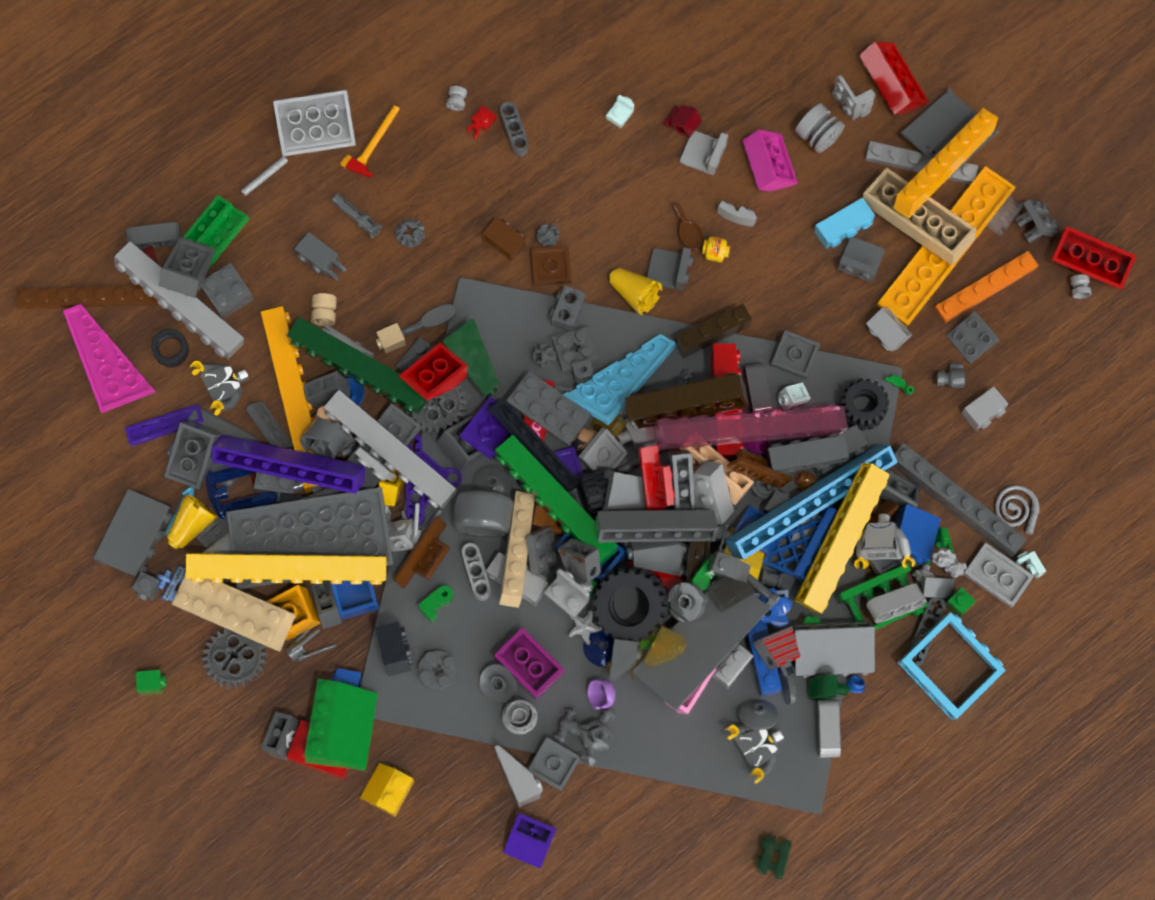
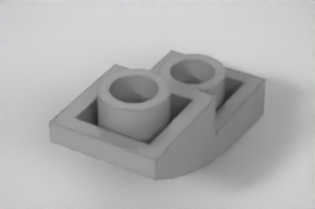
M724 201L718 206L717 213L732 222L745 226H754L757 217L755 213L748 208L745 209L742 206L736 211L732 204L725 203Z

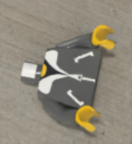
M194 361L190 365V367L196 368L192 371V374L202 373L200 376L213 399L210 409L216 408L214 414L217 416L221 411L235 408L243 394L240 384L249 380L245 369L234 374L230 365L202 364L199 361Z
M731 725L724 729L731 732V735L727 737L728 740L734 738L733 742L751 772L749 776L755 775L757 777L755 783H758L765 775L771 772L777 761L776 754L778 749L775 745L784 740L781 732L776 730L768 734L766 730H754L745 725Z

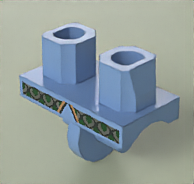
M176 568L171 579L169 577L172 572L166 570L164 576L157 575L156 578L160 580L158 588L163 590L164 586L168 584L160 599L173 602L178 592L175 587L177 583H182L186 574L184 568Z

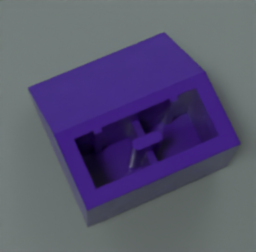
M519 813L510 833L504 854L541 869L555 836L556 828Z

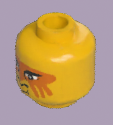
M710 236L708 240L704 241L702 254L705 255L706 260L722 262L724 257H728L730 246H727L726 239Z

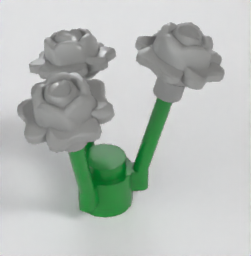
M938 528L934 544L940 550L933 553L932 562L936 563L938 567H947L944 570L951 577L956 578L964 575V570L967 569L966 563L958 562L952 548L948 529ZM930 560L922 566L921 570H915L912 573L917 583L921 584L922 576L936 577L930 572Z

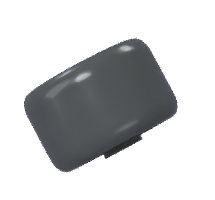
M483 490L463 491L455 499L453 526L456 531L470 536H506L510 533L513 501L509 496L497 492Z

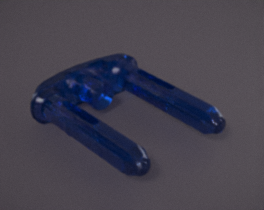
M233 467L218 472H212L211 470L206 476V488L211 506L217 517L224 519L227 515L226 512L254 508L273 503L278 499V494L267 492L221 504L220 500L229 498L226 486L217 489V483L251 475L256 472Z

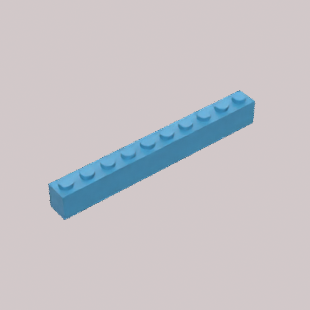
M876 445L726 539L725 541L732 556L743 560L844 497L862 463H872L883 471L898 463L890 445Z

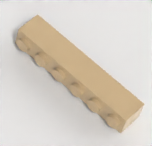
M519 491L515 493L499 605L519 608L522 599L528 555L526 536L531 531L535 499L533 494Z

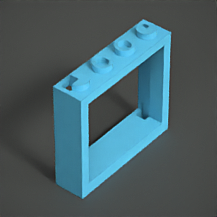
M948 613L897 663L951 720H955L1006 670L1002 667L1003 663L989 653V648L984 643L977 641L974 632L969 628L966 629L961 624L962 620L956 614ZM948 623L994 671L958 708L911 660Z

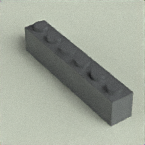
M715 510L598 511L595 523L598 542L715 541L718 532Z

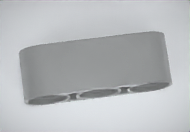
M467 543L462 548V556L471 588L477 600L485 601L490 597L491 590L482 557L476 544ZM474 550L476 555L474 557H467L466 552ZM474 568H479L482 572L480 575L474 576L471 574V571ZM480 586L487 588L484 594H478L476 590Z
M910 584L875 597L866 606L874 621L881 623L921 608L925 605L926 599L917 584Z
M818 700L819 757H840L839 701Z

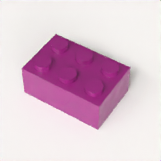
M523 628L494 655V659L499 664L505 666L514 675L515 680L536 701L564 674V668Z

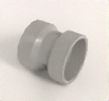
M460 86L450 87V98L447 99L446 106L456 111L463 110L467 90Z
M1076 275L1070 278V283L1073 286V298L1081 299L1091 296V288L1088 286L1090 282L1089 276Z

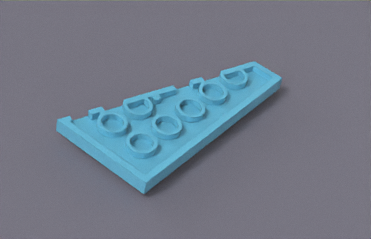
M659 334L643 344L641 349L634 353L630 352L626 355L625 359L620 362H614L593 375L591 380L584 384L580 383L576 386V389L563 395L590 413L594 418L609 425L626 406L625 398L639 391L676 348V342Z

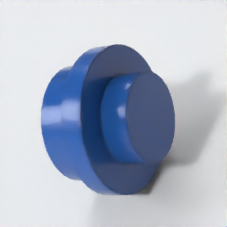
M857 675L851 676L846 681V685H848L852 693H862L865 689V681Z

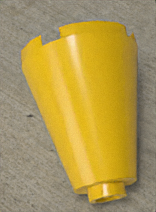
M622 268L614 269L609 276L610 284L640 315H643V311L649 312L660 297L657 293L659 290L662 291V284L656 280Z
M186 494L167 535L169 539L168 544L175 549H178V547L184 548L218 518V515L212 509H208L197 498Z

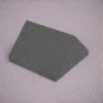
M886 469L885 472L889 474L887 485L882 489L879 497L884 500H891L899 508L906 504L917 507L919 505L920 487L892 470Z

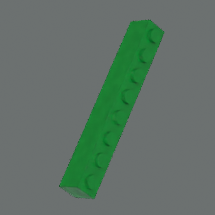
M514 435L496 449V460L502 466L506 465L510 469L508 471L515 480L519 479L523 483L521 485L528 494L532 493L536 497L534 499L541 508L544 506L549 511L548 515L553 521H559L562 525L560 527L566 535L571 534L575 540L599 549L600 566L618 551V545L615 542H598L596 522Z

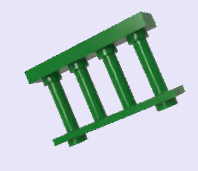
M909 563L906 564L907 568H904L902 565L838 594L835 597L838 604L842 602L848 604L856 622L865 621L855 602L857 600L855 596L862 594L863 597H866L867 602L874 598L872 594L874 592L873 588L879 586L884 594L892 592L889 581L894 579L897 582L899 581L902 587L908 586L909 583L906 577H908L907 573L912 570ZM928 602L919 609L878 623L874 626L875 631L911 614L916 617L924 613V608L929 606Z

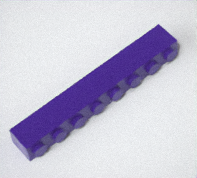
M221 435L212 445V462L354 494L365 483L364 465Z

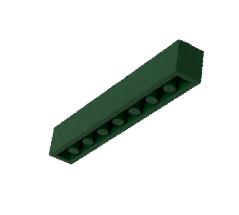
M298 317L287 334V338L290 341L289 344L295 349L299 350L302 348L311 358L315 359L317 357L327 367L331 368L333 366L337 368L338 372L343 376L348 377L349 375L355 378L354 381L359 385L364 386L365 384L371 387L370 390L377 395L383 394L387 396L386 399L393 404H401L407 412L411 414L415 412L419 415L427 400L399 377L400 373L304 319Z

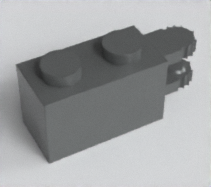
M310 232L294 248L296 258L303 264L305 262L311 266L310 268L318 275L321 273L323 276L327 275L334 281H337L339 277L331 269L335 267L343 273L347 270L339 262L338 253Z

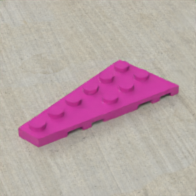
M81 304L63 310L101 413L156 393Z

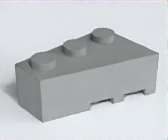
M705 461L693 474L695 510H715L717 524L723 525L734 512L722 463Z

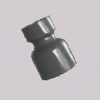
M951 363L948 373L937 371L936 386L948 384L950 388H964L965 372L963 363Z

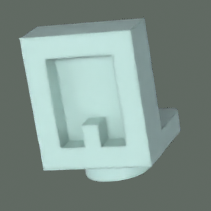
M619 95L617 102L606 115V119L621 128L634 112L632 100Z
M803 382L787 386L777 394L778 402L784 412L793 406L807 403L811 399Z
M1026 551L1017 556L1018 560L1015 563L1021 565L1026 562L1028 572L1034 575L1035 579L1046 572L1035 551L1029 554Z

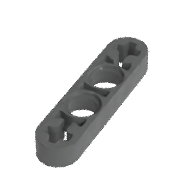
M933 597L928 602L929 606L925 608L909 650L917 643L919 636H924L931 630L924 626L925 619L933 620L934 626L941 620L946 607L945 601L942 598ZM938 602L941 609L938 608L935 615H932L934 606L931 604ZM932 640L919 652L917 659L920 662L917 661L915 663L918 667L924 662Z

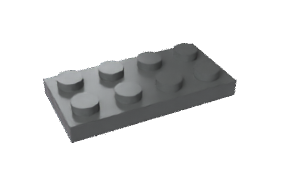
M530 371L506 401L511 407L568 447L591 418L590 413Z

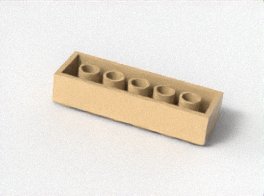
M886 168L863 193L865 202L872 211L944 261L953 265L975 240L976 228L931 197L908 219L893 208L897 194L909 182Z
M186 574L172 603L174 606L277 651L281 650L296 617L293 613L226 584L211 582V578H203V582H191V578H186Z

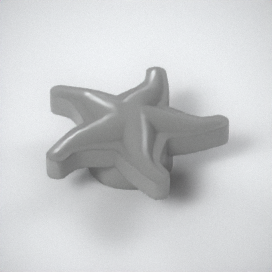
M591 610L583 619L578 616L575 619L570 617L574 620L576 627L569 633V637L581 635L587 645L590 644V634L602 630L601 626L597 627L592 623L593 612Z

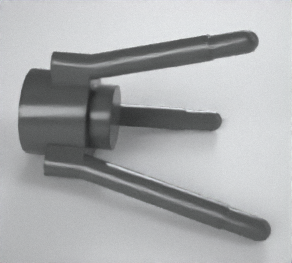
M309 629L301 633L285 650L293 661L298 659L302 662L306 658L335 648L337 644L328 645L303 654L306 652L303 645L320 632L319 629H316L302 640L311 630Z

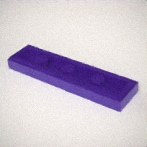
M199 404L125 427L130 446L133 447L178 432L180 422L187 421L195 409L199 419L192 422H204Z

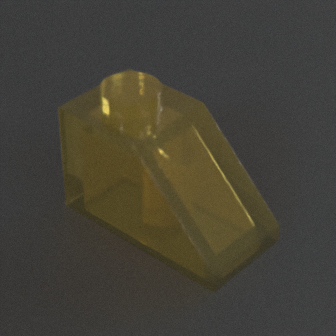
M662 626L644 660L646 666L652 668L677 659L679 654H683L687 645L684 636Z

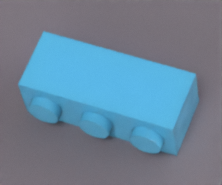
M861 198L816 224L814 232L826 249L831 246L834 248L846 237L850 239L855 236L858 230L869 228L873 224L875 214L865 200Z

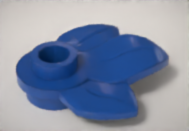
M775 588L769 589L773 594H777ZM764 595L761 596V601L766 604L768 599ZM781 597L778 603L769 610V616L764 615L760 621L771 623L775 627L787 625L789 621L785 614L790 611L792 601L789 598Z

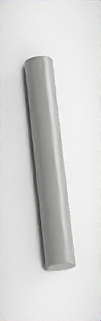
M284 156L244 187L241 190L243 195L247 196L285 165L288 160Z

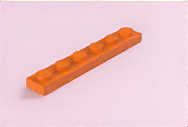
M1029 251L939 303L935 306V310L944 323L1037 269L1039 265Z

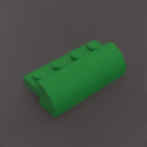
M217 195L183 238L216 249L209 266L210 269L249 221V217L233 207L232 203Z

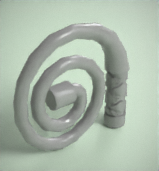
M1013 485L1005 488L996 499L995 514L1011 527L1020 526L1029 515L1027 501L1019 495H1009L1002 501V514L1010 520L1019 518L1021 508L1009 500L1018 499L1023 503L1025 513L1022 519L1014 523L1007 522L1002 518L999 504L1003 495L1010 490L1024 491L1032 500V512L1025 533L1032 535L1040 512L1038 498L1033 491L1024 486ZM1008 501H1009V504H1008V506H1007V509H1010V510H1013V511L1017 510V513H1016L1015 515H1013V516H1012V515H1009V514L1006 512V508H1005V507H1006V503H1007Z

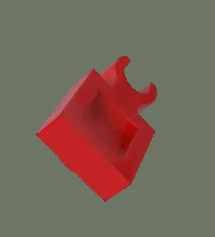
M482 105L471 118L474 124L467 128V134L475 130L476 133L473 137L476 139L481 129L486 132L496 121L497 115Z

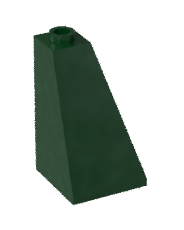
M472 318L441 343L468 365L466 379L482 397L486 395L490 397L498 391L496 387L500 383L477 325Z

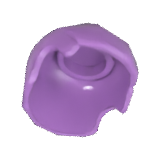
M606 679L591 681L588 686V699L594 709H605L613 705L616 698L613 684Z

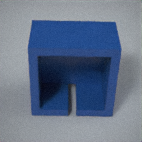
M342 580V584H331L341 620L379 610L373 584H370V581H362V584H350L349 580Z

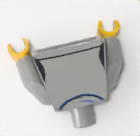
M878 515V523L867 524L866 530L862 532L861 538L856 543V556L858 557L854 563L856 568H860V561L863 562V569H866L869 566L868 560L902 559V556H904L902 561L904 568H907V559L911 560L912 566H915V559L910 557L911 550L907 537L901 529L897 528L895 523L890 522L889 515Z

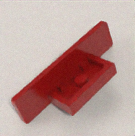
M657 445L639 448L646 510L663 511L665 506L674 505L675 493L672 488V471L670 466L660 464Z

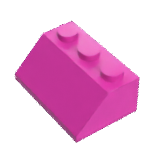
M758 130L743 140L745 152L748 155L750 167L756 179L755 183L759 190L774 191L798 184L782 134Z

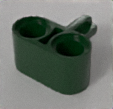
M821 675L809 679L810 700H827L837 697V695L848 696L850 692L848 685L837 684L836 675Z

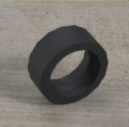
M163 330L152 340L151 349L153 356L159 364L165 367L179 366L188 357V342L183 334L177 330ZM170 338L178 340L181 343V351L177 356L165 358L160 354L159 346L163 341Z

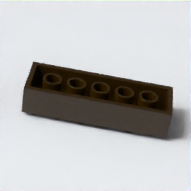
M728 373L725 377L721 378L709 377L706 381L702 382L690 381L683 386L672 385L665 390L653 389L646 394L634 393L630 397L625 398L628 421L636 431L749 407L745 384L741 376L736 373Z

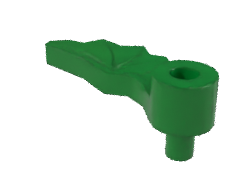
M891 375L884 378L885 381L893 384L895 387H900L904 394L911 395L914 393V388L912 386L907 387L906 382L900 376Z

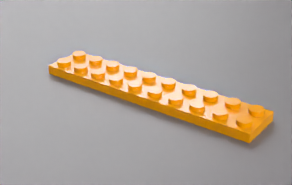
M985 166L950 211L976 228V240L1016 187ZM922 246L877 303V306L880 309L888 307L908 327L970 246L953 265H950Z

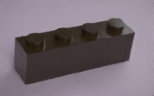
M744 304L738 305L675 336L676 346L682 358H685L749 328L752 318Z

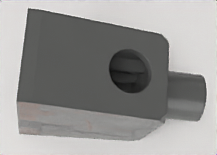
M570 539L558 548L565 570L570 572L575 579L580 580L582 584L589 587L592 585V579L601 572L599 549Z

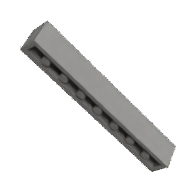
M131 241L114 256L115 267L121 273L125 272L134 284H139L143 287L144 292L148 296H153L157 299L158 304L162 308L170 310L172 316L176 320L184 322L190 332L197 333L201 341L206 345H211L218 356L229 360L243 345L244 338L198 298L185 296L184 294L160 287L159 281L162 268Z
M340 390L324 406L327 411L326 416L332 421L337 419L342 424L341 428L346 433L352 432L356 435L355 440L360 445L364 446L366 444L371 448L369 452L377 459L382 457L385 460L383 464L391 471L396 469L400 473L398 477L405 483L410 481L415 485L413 489L419 495L425 494L429 497L428 502L435 508L439 506L443 509L458 492L455 487Z

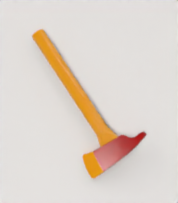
M393 105L362 155L358 159L347 155L340 163L342 167L359 175L373 176L371 172L367 171V159L400 110L399 107Z

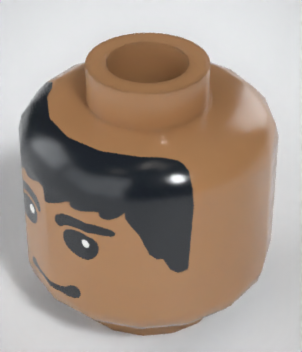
M583 427L573 441L575 442L574 448L583 452L598 432Z

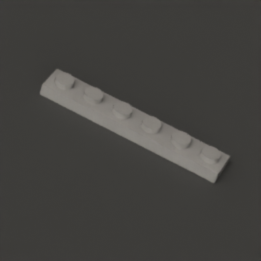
M872 141L869 143L866 161L918 173L931 161L924 153ZM965 163L948 179L972 184L976 179L978 165Z

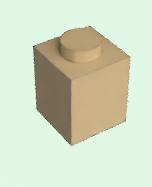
M397 323L376 332L378 337L375 339L379 350L383 349L385 354L406 346L404 336Z

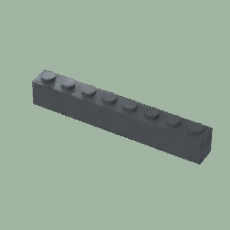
M903 443L894 454L898 462L893 465L895 469L1010 559L1027 540L906 444Z

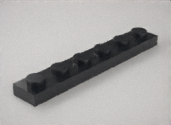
M504 399L491 406L489 411L511 435L516 437L568 493L580 485V480Z

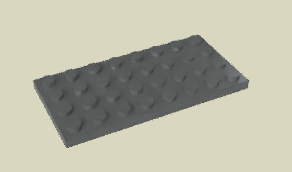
M382 487L361 490L356 494L348 492L226 512L232 553L387 556V566L394 565ZM243 579V582H236L238 590L278 584L271 583V579H263L262 583H252L251 579ZM283 580V583L291 582V580Z

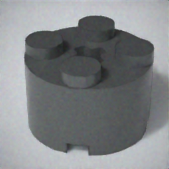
M315 417L300 442L306 452L310 450L314 455L334 459L345 444L346 437L340 430L341 425L339 423Z

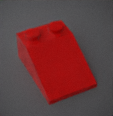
M440 342L401 373L399 377L428 401L453 390L467 377L468 365Z

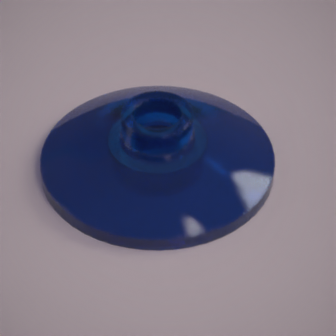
M603 628L599 632L590 633V644L587 645L584 641L583 645L584 654L588 661L599 667H607L612 664L614 647L612 636H607L603 632ZM605 643L607 647L601 649L599 645Z

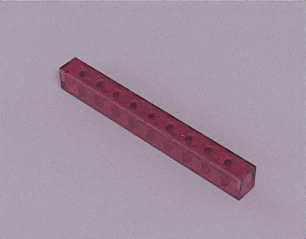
M832 404L825 408L811 406L800 410L799 407L789 409V411L775 409L765 413L759 410L752 414L738 412L728 416L724 413L717 414L715 417L701 415L689 419V417H680L677 420L663 418L656 423L653 429L658 450L843 434L848 429L844 406L837 407V405Z

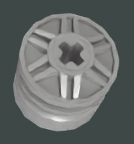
M822 103L811 109L795 130L804 140L811 138L809 145L811 147L815 146L814 150L817 153H821L830 147L838 139L845 127L841 121L838 122L836 116L829 119L831 112Z

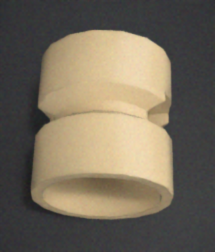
M319 293L312 296V308H314L311 311L312 324L317 326H325L327 324L332 326L335 324L336 313L333 310L336 309L337 305L336 296L327 293Z

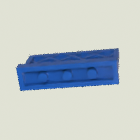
M831 507L825 508L821 511L824 513L822 519L814 521L812 516V523L804 526L799 524V528L788 531L777 538L766 554L762 564L797 578L799 582L803 583L838 513L836 509ZM814 527V534L806 538L804 530ZM801 532L803 539L793 543L791 535ZM788 537L790 544L780 548V540ZM805 543L806 550L797 555L795 547ZM792 549L795 556L784 560L782 552ZM780 554L782 561L775 564L769 562L772 556ZM797 561L798 565L795 571L787 569V563Z

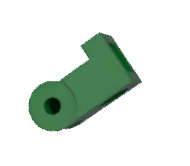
M712 555L706 558L690 580V582L698 585L702 591L709 587L710 580L714 576V574L707 572Z
M441 586L418 605L419 610L430 623L437 619L436 612L453 602L452 589L449 586Z

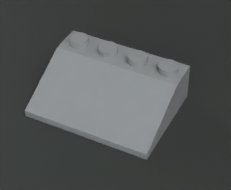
M347 89L273 101L282 156L356 145Z

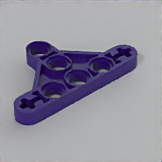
M417 434L414 439L419 443L415 444L416 452L413 453L453 487L459 486L462 482L461 472L455 468L443 469L423 451L421 437ZM409 444L407 448L412 451V446ZM451 473H456L459 479L457 482L452 483L448 480V476ZM410 482L406 483L407 518L413 519L411 517L414 516L416 503H412L410 497L418 493L413 489L415 485ZM425 494L421 496V500L418 502L419 507L422 506L421 509L419 508V516L421 518H419L418 526L424 523L425 508L429 505V497Z

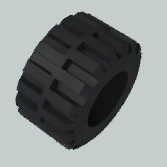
M863 378L858 379L857 382L855 380L852 381L850 386H846L839 401V413H842V420H847L846 424L848 426L852 424L861 427V431H865L867 427L869 430L873 429L874 426L877 427L883 421L889 408L888 393L883 392L885 388L882 385L879 387V382L874 381V383L870 382L871 379L868 378L866 381H863ZM857 397H866L873 402L874 410L871 412H861L855 407L853 400Z
M605 470L588 473L580 477V486L587 513L595 522L598 511H603L609 479L604 478Z

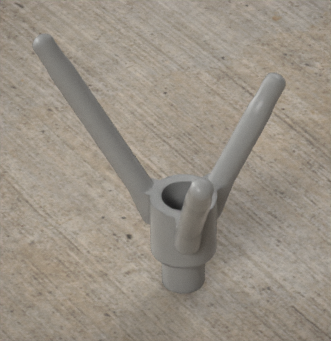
M419 503L415 504L414 529L410 536L414 547L434 517L440 515L441 510L434 514L422 530H418ZM401 511L403 520H408L405 512Z

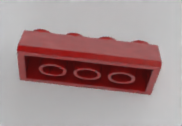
M874 42L860 54L863 66L870 72L872 81L879 87L881 96L886 99L889 109L893 114L905 115L929 103L894 43Z
M1066 226L1051 261L1122 290L1137 256Z

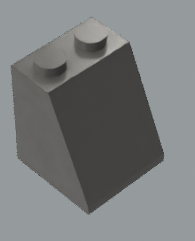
M679 541L623 542V546L627 547V557L632 560L634 567L680 575Z

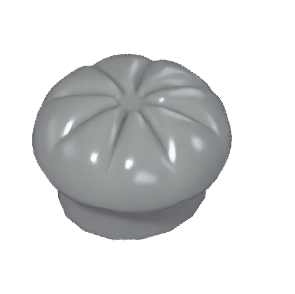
M515 699L509 702L503 709L502 722L511 733L526 734L537 723V710L527 700Z

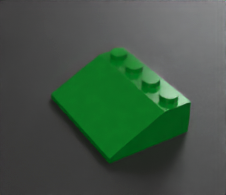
M318 679L305 751L306 763L366 771L378 693L337 681Z

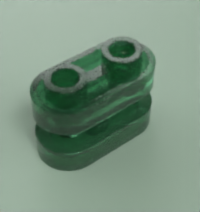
M768 834L767 838L763 837L760 849L764 850L763 855L758 857L755 868L759 869L758 873L766 875L768 870L774 871V878L782 880L792 841L783 839L782 844L775 843L776 836ZM773 850L780 852L777 864L770 862Z

